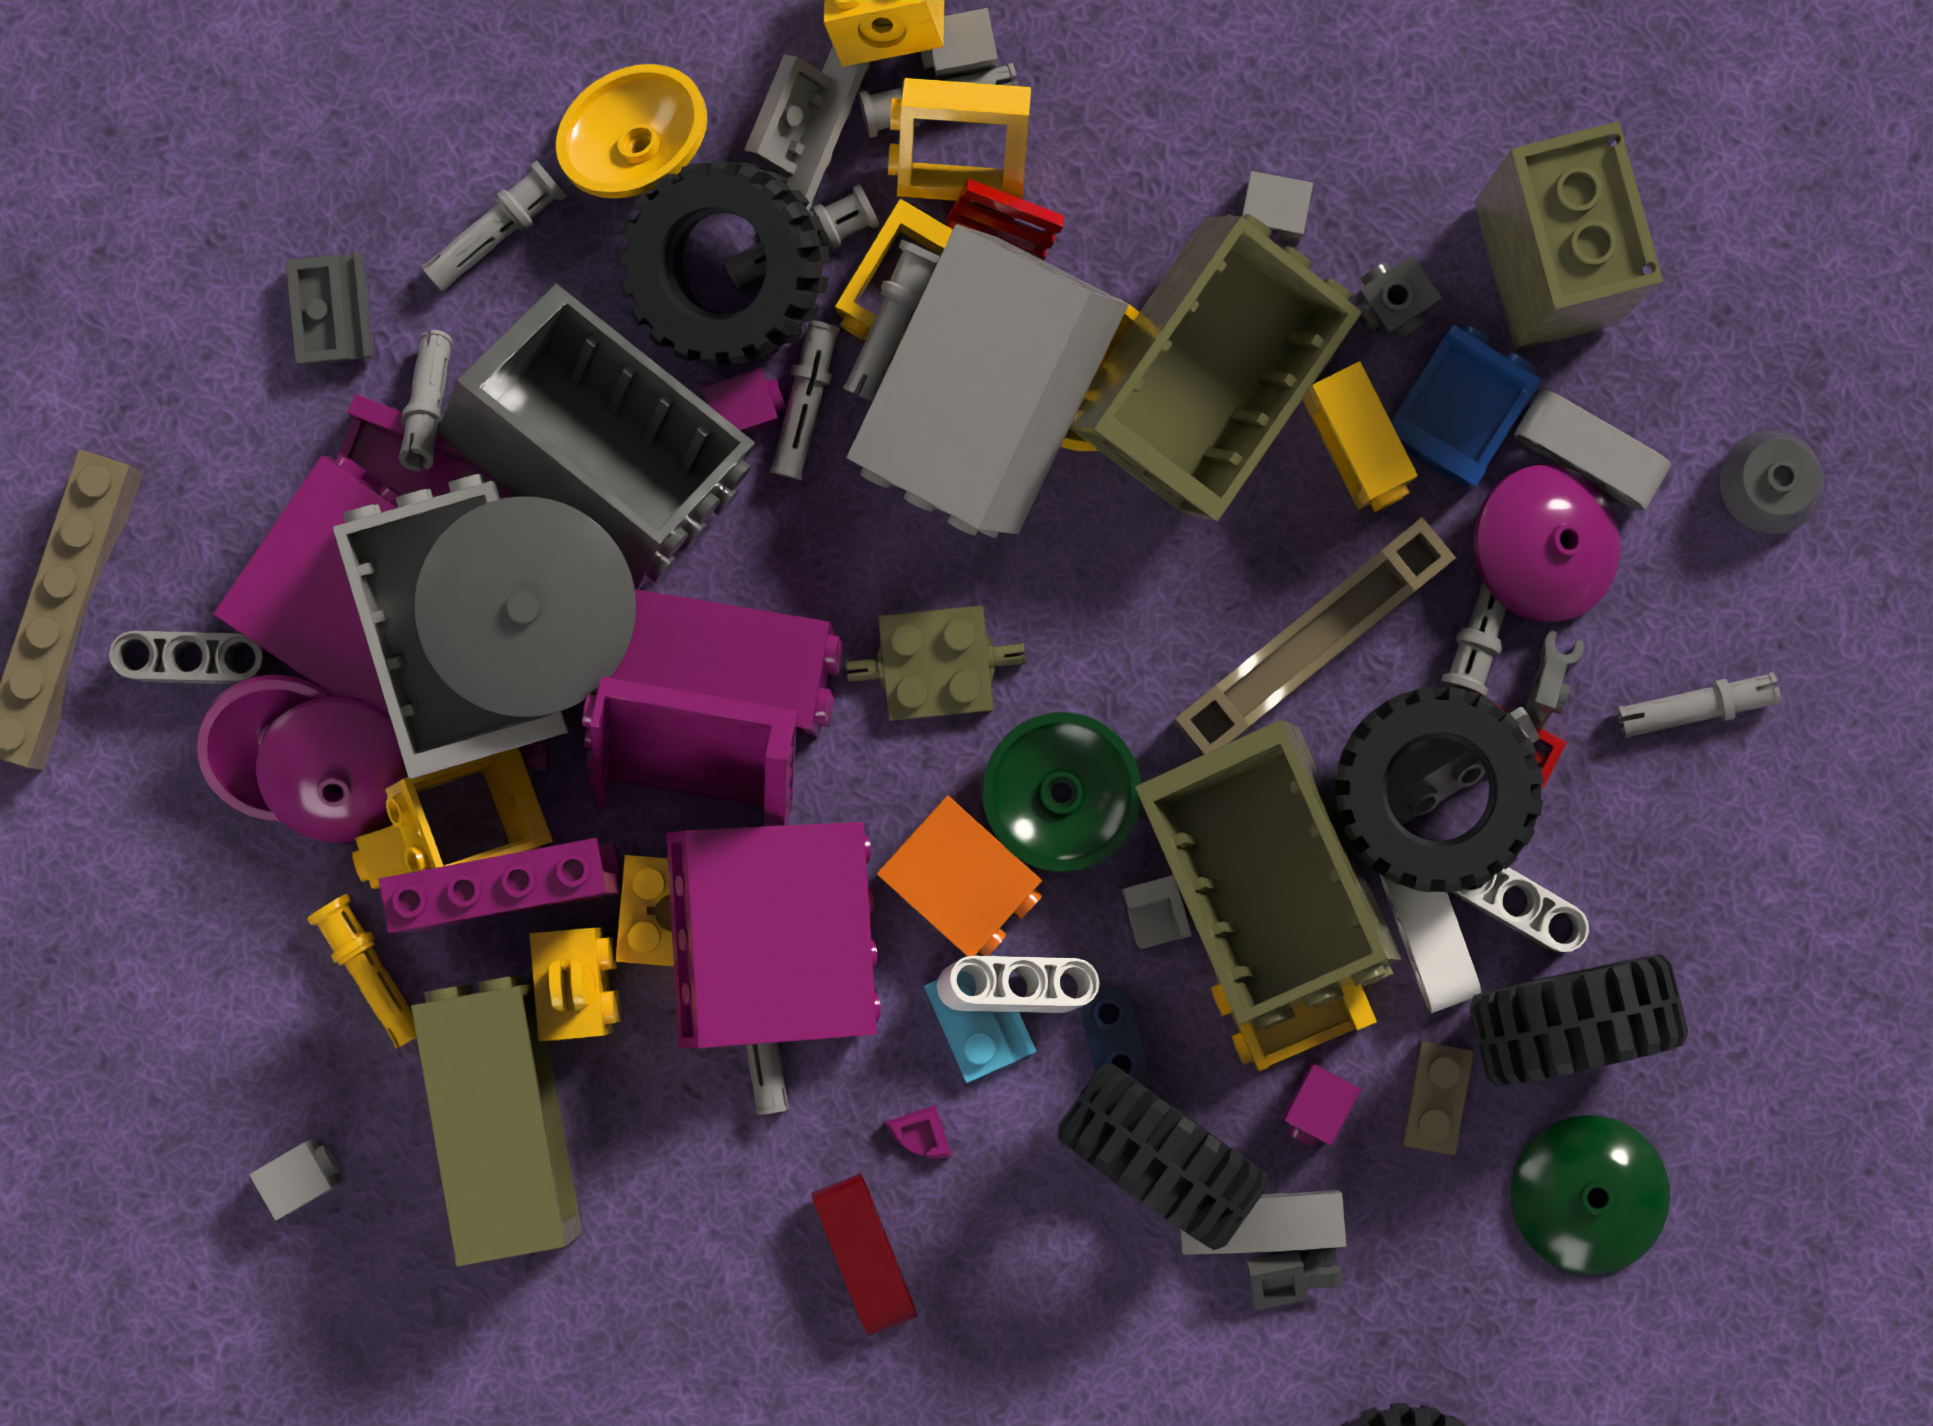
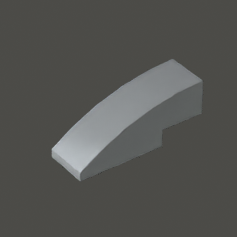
M1339 1190L1262 1194L1227 1246L1215 1251L1180 1229L1183 1255L1347 1247L1342 1192Z

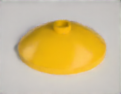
M641 64L609 73L581 92L564 114L556 137V153L559 164L566 176L577 188L597 197L627 198L656 189L655 182L666 174L677 175L682 167L691 161L699 149L707 127L705 101L695 83L687 75L668 66Z

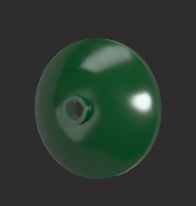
M1069 712L1048 713L1021 723L1011 730L997 745L989 759L984 774L983 805L987 820L995 836L1018 859L1043 870L1058 872L1076 871L1105 860L1128 838L1137 821L1141 807V799L1135 786L1141 784V777L1130 749L1108 726L1081 714ZM1064 783L1069 786L1071 798L1068 802L1057 803L1052 799L1051 789L1054 785Z
M1579 1115L1568 1117L1549 1125L1535 1135L1527 1144L1518 1158L1513 1171L1510 1200L1512 1213L1520 1233L1539 1256L1556 1267L1569 1272L1599 1275L1629 1266L1641 1258L1653 1246L1667 1220L1670 1205V1186L1665 1166L1659 1154L1641 1133L1613 1118L1598 1115ZM1600 1187L1605 1193V1200L1602 1205L1592 1207L1588 1203V1193L1593 1188Z

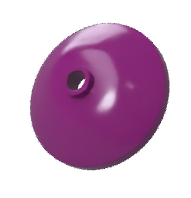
M1535 465L1517 470L1503 478L1494 486L1483 501L1474 528L1475 560L1487 589L1507 610L1527 620L1552 623L1569 620L1584 614L1603 598L1610 588L1618 569L1621 549L1620 533L1612 507L1593 482L1582 474L1563 466ZM1562 532H1565L1569 539L1567 549L1560 543Z
M286 675L253 677L226 689L207 709L197 737L198 762L208 785L225 803L239 812L258 819L280 821L266 805L258 787L256 763L261 742L271 725L289 709L306 701L334 696L316 684ZM328 784L325 786L327 790L332 792L343 790L338 784Z
M326 697L306 701L282 714L267 730L261 742L256 763L258 787L262 798L271 812L295 832L315 840L331 843L356 842L355 838L392 826L393 823L388 816L386 808L388 796L385 789L408 777L390 716L368 703L342 697ZM328 784H338L343 790L332 792L327 790L325 786Z

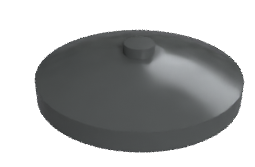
M504 498L486 503L464 514L453 522L434 543L425 558L416 585V628L423 650L432 667L441 679L464 699L488 711L517 717L548 715L560 712L584 701L588 694H594L598 691L601 676L611 678L618 669L630 646L635 628V586L631 571L621 550L611 536L589 516L564 503L546 498Z

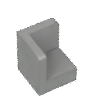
M1251 171L1246 186L1247 193L1242 217L1245 214H1249L1264 223L1270 230L1279 231L1278 240L1299 243L1304 234L1313 183Z
M1174 875L1121 889L1138 948L1145 949L1192 936Z

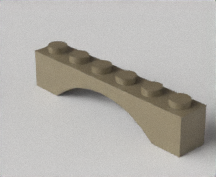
M81 449L77 453L0 682V759L27 768L44 770L61 719L67 676L87 607L103 567L127 523L143 472L128 464Z
M1421 517L1312 608L1178 715L1172 723L1199 756L1229 744L1321 667L1456 559V557L1424 518Z

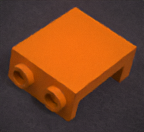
M948 795L877 873L881 879L966 956H975L978 952L983 956H989L1007 936L1000 929L1013 913L1022 919L1042 897L1035 888L1043 880L1008 851L1002 843Z

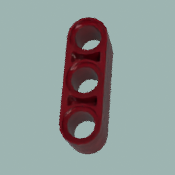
M856 1174L812 1192V1198L867 1336H872L918 1317L912 1297L862 1174Z

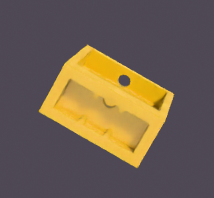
M905 78L902 99L892 98L890 130L900 131L899 144L890 143L888 175L898 176L897 196L956 201L969 178L1023 199L1031 87ZM915 118L1007 125L1004 169L913 162Z
M900 199L835 306L837 315L843 318L840 326L857 338L866 341L876 315L858 305L857 302L899 232L941 256L953 229ZM905 332L902 334V337H901V339H900V341H899V343H898V345H897V348H896V350H895V352H894V354H893V357H894V355H895V353H896V351H897V349H898V346H899V344H900V342H901V340H902V338H903Z
M1359 361L1313 384L1302 401L1357 509L1360 510L1371 504L1376 513L1402 500L1404 496L1410 493L1407 485L1418 475L1361 362Z
M518 747L412 779L407 777L385 789L388 796L386 800L387 813L393 825L399 828L406 845L405 862L410 873L443 867L417 793L482 771L509 844L448 865L539 849L553 842Z

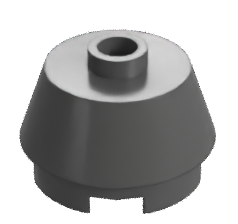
M1779 430L1758 431L1741 439L1727 454L1720 472V491L1727 509L1742 525L1759 533L1781 534L1800 527L1816 512L1823 497L1824 473L1813 449L1799 437Z

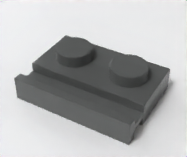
M361 252L345 256L330 255L286 260L295 363L299 367L350 362L356 359H375L365 256Z

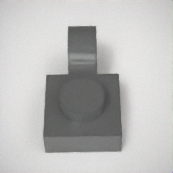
M1550 631L1541 644L1540 666L1534 677L1525 708L1534 727L1539 729L1543 728L1552 713L1561 714L1570 691V684L1563 682L1565 672L1570 671L1576 666L1584 652L1583 641L1576 640L1568 655L1559 653L1554 645L1557 637V632Z
M1335 1248L1311 1249L1302 1260L1299 1250L1269 1254L1264 1257L1247 1260L1250 1292L1255 1311L1306 1301V1290L1314 1288L1330 1289L1343 1284L1340 1265L1322 1267L1337 1263Z

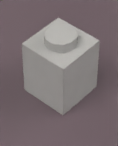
M988 8L944 16V47L920 51L923 68L933 67L936 80L943 81L997 68L998 57Z
M314 1139L300 1144L249 1174L275 1221L286 1217L340 1185L335 1177V1174L340 1172L337 1160L325 1144L318 1147Z

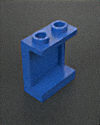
M1452 325L1391 419V423L1408 455L1467 492H1470L1479 483L1487 470L1488 463L1542 380L1533 374L1536 368L1526 359L1514 353H1508L1505 357L1489 347L1490 338L1478 329L1469 325H1464L1462 329Z

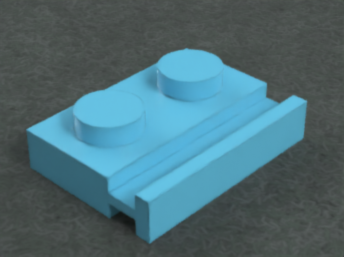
M959 971L957 974L959 989L965 995L973 996L976 991L974 978L965 971ZM938 980L924 985L966 1083L1036 1052L1019 1012L954 1010L943 1004L938 996L936 987Z

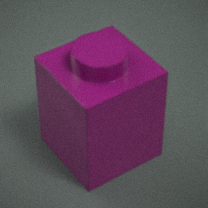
M762 368L701 388L706 404L746 436L781 425L776 411L786 408L776 378L766 381Z
M1309 1062L1280 1116L1282 1120L1291 1124L1286 1134L1314 1149L1319 1140L1332 1146L1361 1089Z

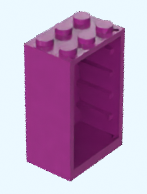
M635 589L636 621L632 640L624 659L611 678L797 710L796 734L818 737L820 726L830 727L835 696H833V693H830V689H826L829 674L839 675L843 653L842 640H840V636H836L830 621Z

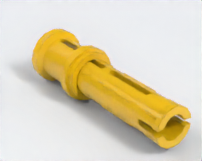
M345 894L314 912L307 920L311 925L319 927L334 951L331 955L334 963L338 962L339 966H346L377 1018L388 1032L395 1048L398 1049L417 1037L413 1013L372 948L376 945L373 941L375 937L371 931L365 932L348 906L351 899L348 894Z

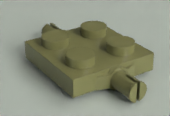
M983 605L880 615L878 618L881 644L877 658L854 661L846 660L847 670L868 669V671L847 673L848 683L880 679V683L887 696L889 721L994 710L991 682L995 667L1026 665L1025 655L1004 657L1005 654L1025 652L1024 642L1021 644L992 646L985 629Z

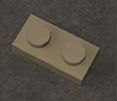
M1420 1041L1401 1145L1456 1156L1474 1051Z

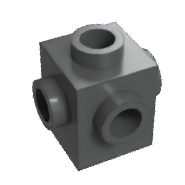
M1413 254L1393 268H1390L1387 262H1383L1360 278L1364 287L1355 296V300L1359 304L1356 307L1362 311L1358 318L1368 333L1373 334L1377 331L1383 341L1395 333L1400 340H1403L1419 330L1427 323L1423 315L1435 308L1442 299ZM1388 296L1396 298L1400 305L1392 304Z

